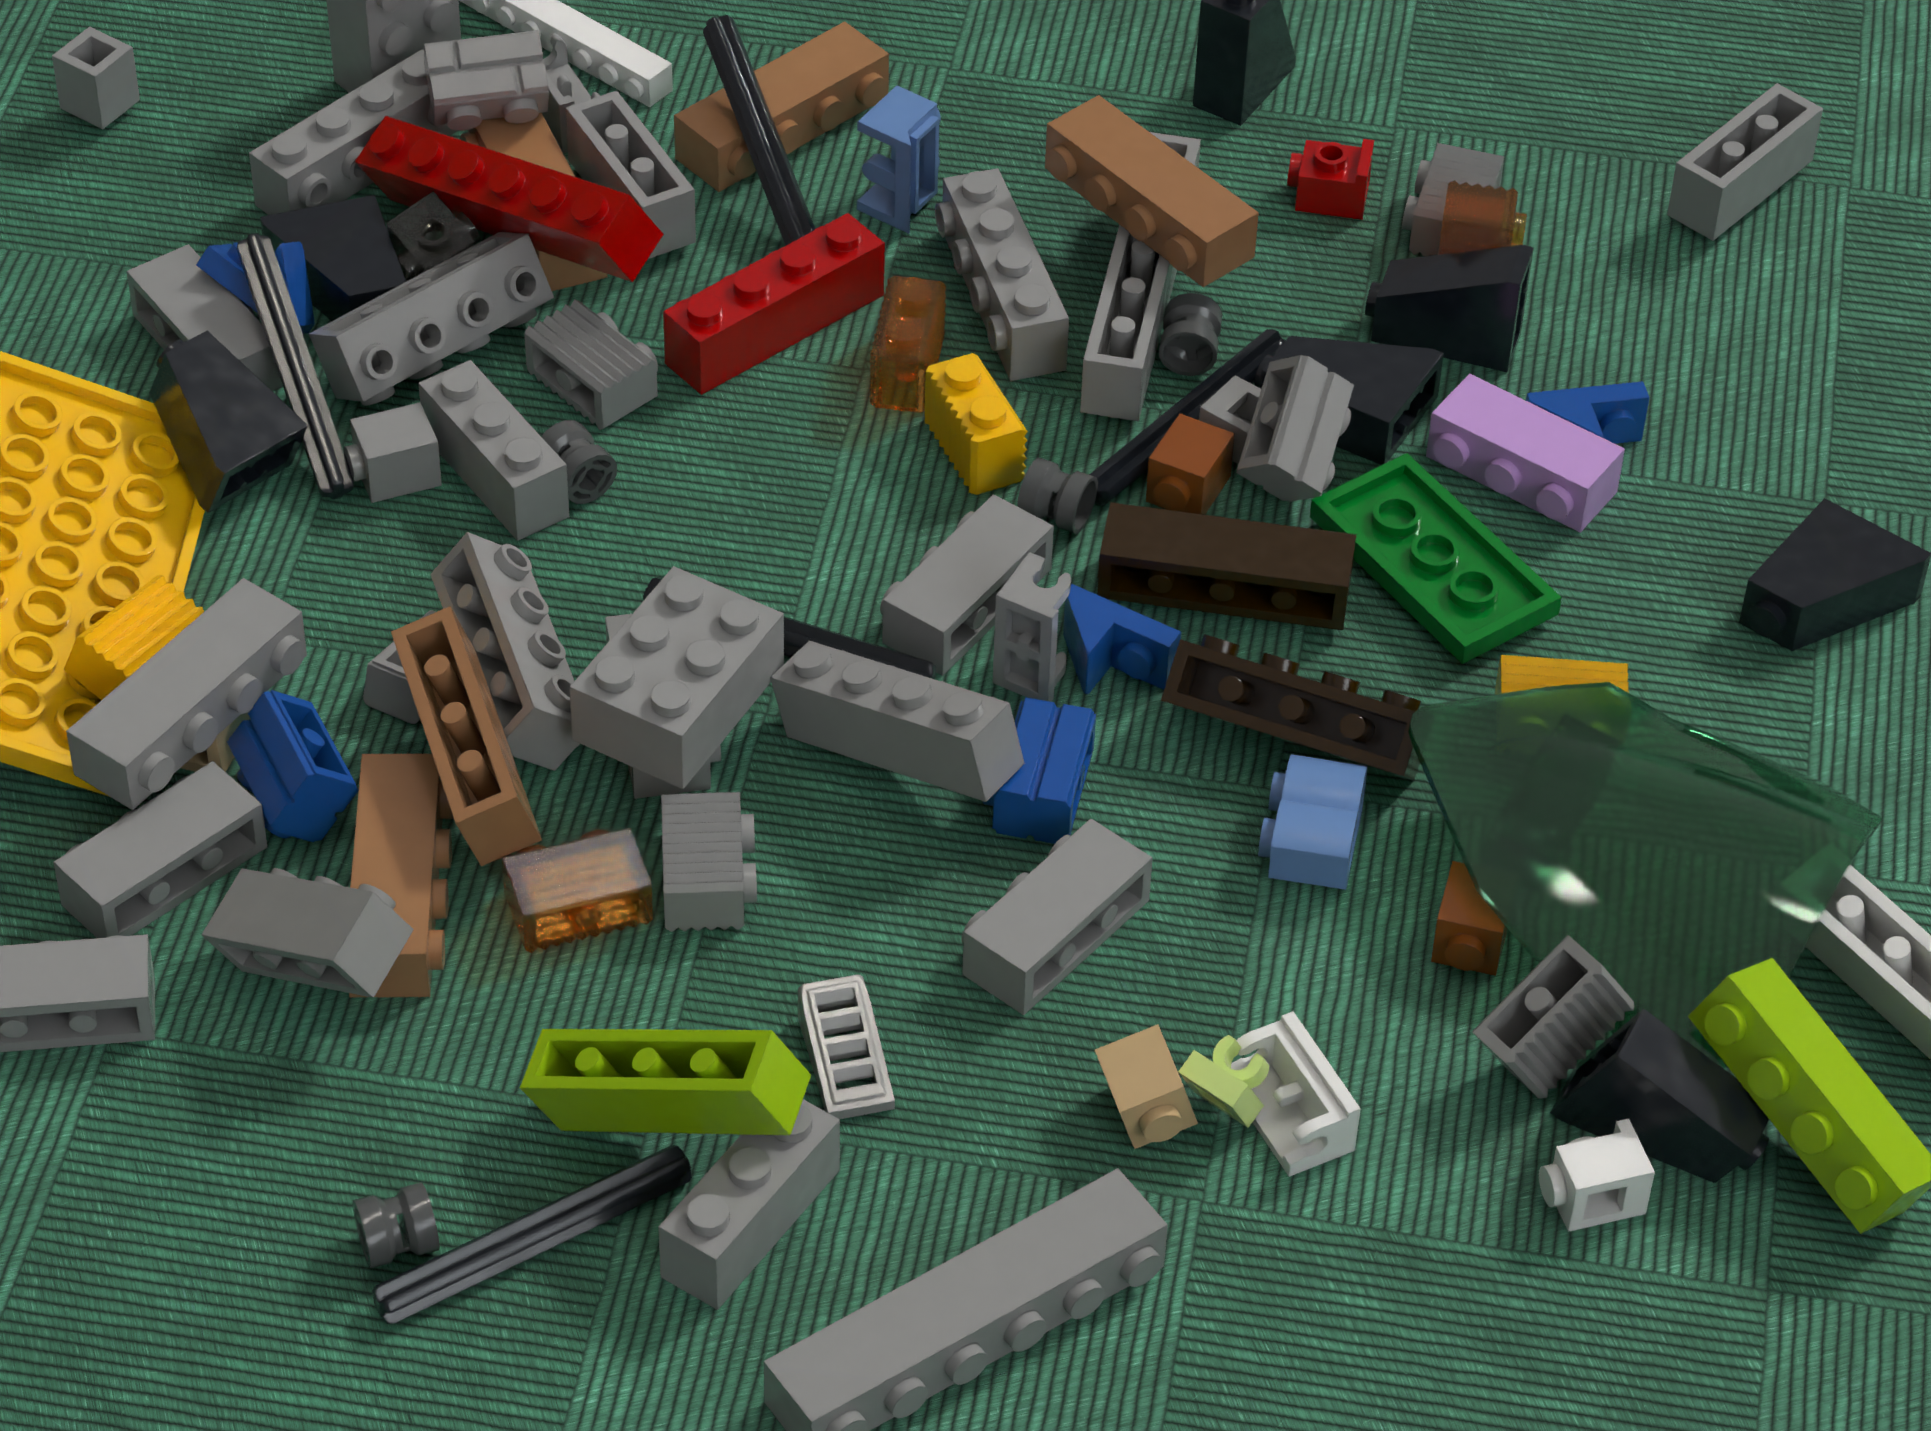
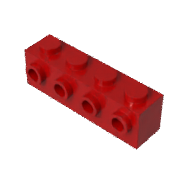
M846 213L779 250L769 253L749 266L724 277L717 283L687 299L677 302L672 307L663 311L665 364L702 395L884 296L885 242L849 213Z

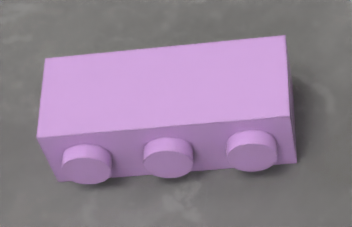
M1469 373L1432 412L1426 457L1581 533L1617 493L1625 449Z

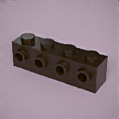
M1110 502L1099 557L1097 595L1117 601L1343 630L1351 583L1356 534Z
M1204 634L1201 644L1197 645L1180 639L1161 701L1415 780L1434 720L1418 713L1421 704L1420 700L1384 690L1381 701L1357 694L1361 682L1324 671L1321 682L1297 676L1300 664L1278 656L1263 653L1261 662L1258 664L1237 657L1240 645Z

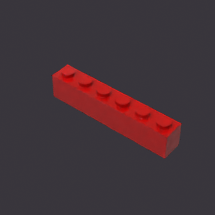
M389 116L384 117L355 161L391 201L491 235H495L498 232L528 233L536 250L630 282L635 280L664 235L629 194Z

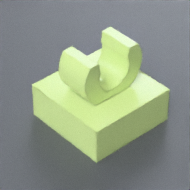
M1230 1035L1222 1038L1215 1046L1213 1062L1193 1050L1178 1071L1194 1093L1249 1128L1264 1107L1252 1088L1260 1085L1265 1080L1269 1071V1064L1261 1055L1256 1053L1245 1068L1241 1070L1231 1069L1232 1060L1238 1055L1242 1047Z

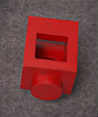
M1363 139L1362 147L1342 145L1336 142L1306 140L1303 154L1292 152L1287 186L1297 187L1295 211L1363 220L1370 184L1374 140Z

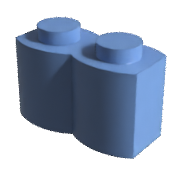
M1291 754L1286 773L1274 772L1269 797V810L1277 811L1276 819L1264 818L1258 856L1270 858L1268 878L1346 890L1365 798L1366 765Z

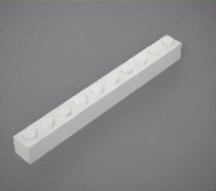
M459 0L516 33L538 30L541 47L550 52L553 49L550 43L551 36L554 33L558 34L567 47L569 63L648 107L653 106L673 91L672 63L558 0Z

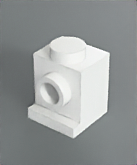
M1624 1119L1616 1121L1614 1134L1596 1138L1590 1136L1580 1137L1568 1144L1556 1146L1553 1164L1541 1166L1539 1169V1183L1545 1202L1549 1207H1557L1569 1232L1646 1214L1655 1171L1630 1120Z

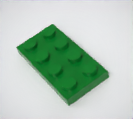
M1408 453L1360 475L1319 497L1311 499L1310 518L1325 531L1356 534L1354 560L1462 664L1559 615L1562 597Z

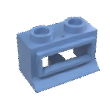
M895 86L857 122V131L891 146V159L881 154H874L862 165L864 176L875 184L857 200V210L910 234V215L912 213L916 214L938 193V167L940 164L938 157L939 123L941 116L937 103L900 86Z

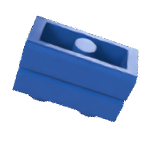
M274 690L263 692L252 710L248 712L250 719L243 720L227 741L240 767L237 777L241 784L253 792L255 798L262 804L264 825L268 831L281 838L293 836L311 842L322 840L337 820L335 813L343 812L359 789L312 702Z
M1026 697L1020 702L1015 719L1016 731L1025 764L987 802L983 801V804L993 806V829H995L997 834L1025 839L1028 835H1032L1036 841L1055 844L1061 837L1071 835L1094 751L1096 714L1090 708L1063 704L1059 708L1056 707L1054 702Z

